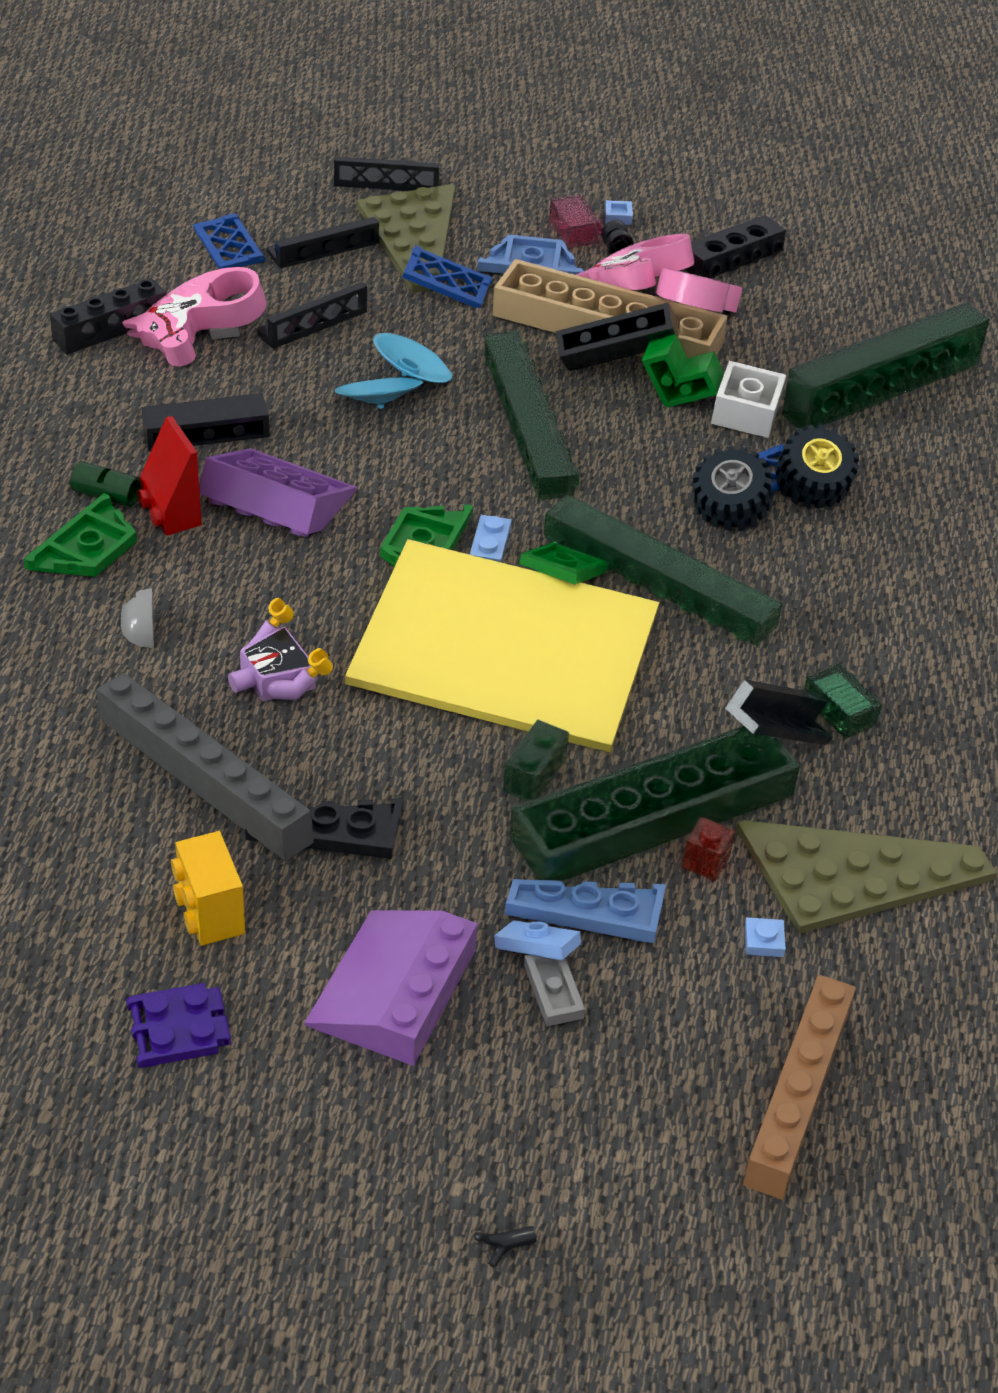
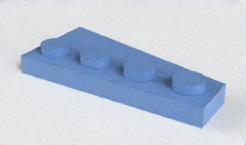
M513 879L506 901L505 915L654 944L666 884H653L652 889H635V883H619L618 888H598L597 882L582 881V884L575 887H565L562 881Z

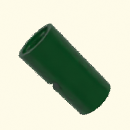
M79 461L75 465L70 479L71 489L75 492L96 498L106 493L110 496L111 502L127 507H132L138 500L137 492L141 490L140 477L84 461Z

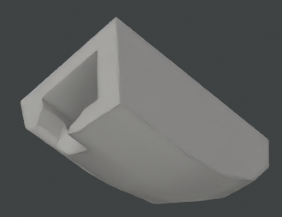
M152 588L139 590L136 592L135 598L122 604L121 629L123 636L131 643L140 647L154 648V602Z

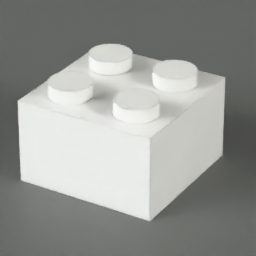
M729 361L716 396L711 424L769 438L781 401L786 375Z

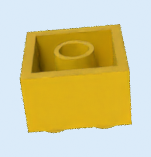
M216 831L175 842L176 858L171 859V867L174 878L178 883L173 884V891L177 905L179 907L185 905L187 912H184V920L189 935L196 933L202 946L245 934L243 885L221 832Z

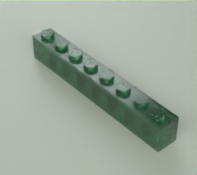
M519 331L485 334L484 358L538 501L574 497L575 486L579 485V472L577 467L572 466L571 451L564 446L563 431L557 428L556 414L550 410L548 394L543 393L542 379L536 375L534 359L529 358L527 342H523Z
M568 494L545 513L544 536L548 537L550 541L605 560L608 563L606 570H611L625 577L629 582L652 591L657 597L665 598L679 605L686 612H692L706 619L713 626H719L735 634L742 641H748L758 646L778 626L782 608L781 602Z

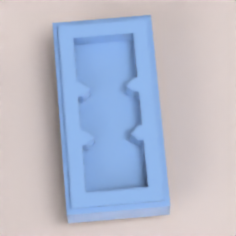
M513 920L494 935L495 948L563 960L581 944L580 931L550 927L545 922L527 923Z

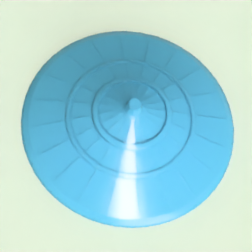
M379 333L374 336L373 342L379 353L401 371L402 376L408 375L434 383H444L452 379V373L438 355L422 344L393 333Z
M407 377L383 378L349 383L336 388L334 391L345 397L377 404L382 409L385 403L416 389L423 381Z

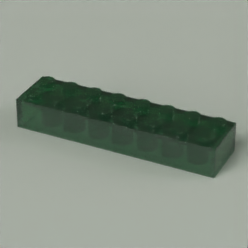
M965 302L790 368L781 415L798 429L805 430V427L809 425L818 428L819 425H827L979 364L990 319Z
M745 726L514 806L511 808L509 837L538 880L564 881L794 796L800 765L776 737L752 734Z

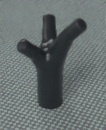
M528 1226L494 1234L476 1232L474 1239L495 1247V1251L488 1264L496 1267L501 1257L508 1250L536 1243L537 1236L534 1227Z

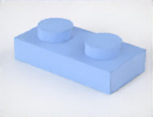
M480 515L470 555L502 563L512 519Z

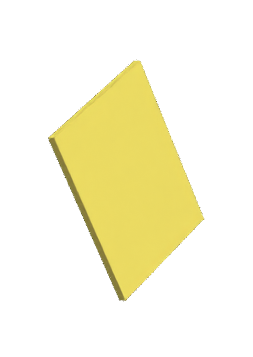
M407 539L346 672L345 684L569 743L611 752L658 611L659 602L585 583L574 585L541 572Z

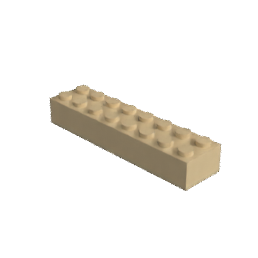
M518 259L512 262L494 287L492 316L553 333L669 302L677 319L680 343L687 358L712 351L717 356L724 343L727 315ZM645 353L638 354L637 356L643 357Z

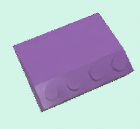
M252 448L206 457L199 485L200 495L208 497L210 503L220 506L230 505L235 507V511L239 514L246 516L257 515L262 517L263 522L268 525L291 528V533L303 537L321 531L358 488Z
M371 910L307 1017L304 1026L414 1066L476 951L478 923L444 911Z

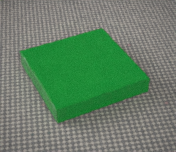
M554 542L521 553L519 562L522 566L574 585L605 574L608 564L605 560Z

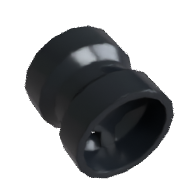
M611 220L601 229L602 240L610 254L634 244L626 225L620 220Z

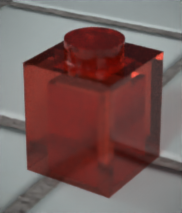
M701 817L686 840L682 868L716 882L730 859L735 830Z

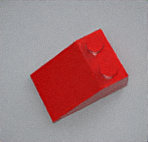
M169 416L164 420L140 475L141 490L137 492L141 507L149 509L153 525L155 527L160 526L166 536L202 525L197 451L175 419Z

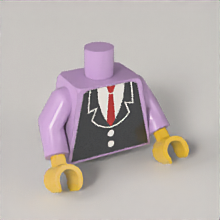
M275 598L271 601L268 608L273 617L270 621L266 620L247 646L241 649V669L228 674V681L234 693L252 687L262 701L272 699L297 700L306 691L315 689L316 681L318 680L317 675L325 676L330 674L333 664L328 659V654L321 648L313 650L308 657L286 627H278L280 623L286 624L293 619L294 613L290 606L285 605L281 598Z

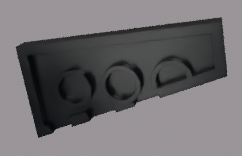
M404 798L391 799V804L373 805V799L357 800V805L336 806V801H322L321 804L315 807H307L311 810L314 843L306 848L392 859L403 812ZM245 829L246 840L259 842Z

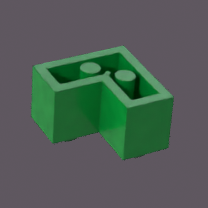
M676 334L650 341L642 358V363L663 405L667 407L716 396L725 374L714 351L687 358Z

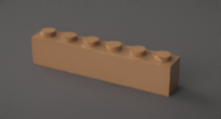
M818 974L751 1152L743 1186L783 1200L848 1018L856 990L855 986Z

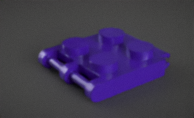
M205 983L133 995L126 1000L127 1009L129 1011L132 1010L134 1020L131 1032L133 1039H137L140 1055L137 1056L136 1060L139 1068L218 1054V1047L231 1045V1036L224 1012L222 995L218 987L206 989ZM141 1008H144L146 1023H142ZM148 1036L150 1039V1045L152 1050L151 1052L147 1051L145 1037Z

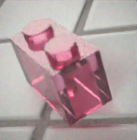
M580 194L550 200L549 221L568 248L598 244L599 234H601L602 229L601 221L595 216L590 205L585 202Z

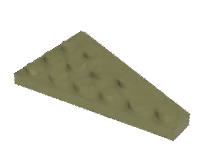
M447 184L430 188L421 187L417 190L397 191L389 195L369 196L365 199L357 200V208L364 219L375 217L379 221V242L401 277L415 245L444 258L455 185ZM420 258L423 263H424V262H430V261H428V260H425V259H423V258ZM437 267L428 269L433 276L441 275ZM421 270L414 271V272H417V273H419V274L424 275V274L421 272ZM403 278L412 293L431 290Z
M747 820L737 822L736 827L738 834L798 934L993 881L997 875V871L979 846Z

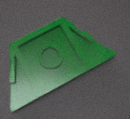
M103 493L24 558L25 569L30 571L96 577L137 542L136 531L130 523L125 521L122 512L119 509L115 510L112 506L110 496Z
M463 505V511H444V506H431L428 508L404 507L380 547V557L395 568L407 539L454 550L473 516V506Z

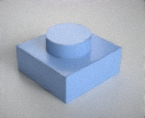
M606 200L605 222L620 220L625 225H632V202Z
M746 917V955L784 957L786 950L784 920Z

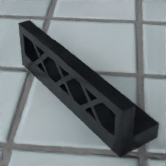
M335 156L334 186L412 191L421 187H436L440 183V163Z
M375 217L275 241V245L267 247V253L281 269L379 244V221Z
M360 282L267 318L268 324L257 328V336L272 349H275L367 313V285Z
M744 679L725 707L752 734L823 745L829 743L833 738L815 721L828 702L822 695L816 692Z

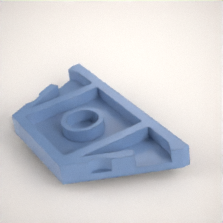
M518 235L506 236L500 244L490 249L489 257L478 259L477 271L504 274L512 262L518 259L574 275L583 272L582 268L575 266V258L567 250L563 240Z

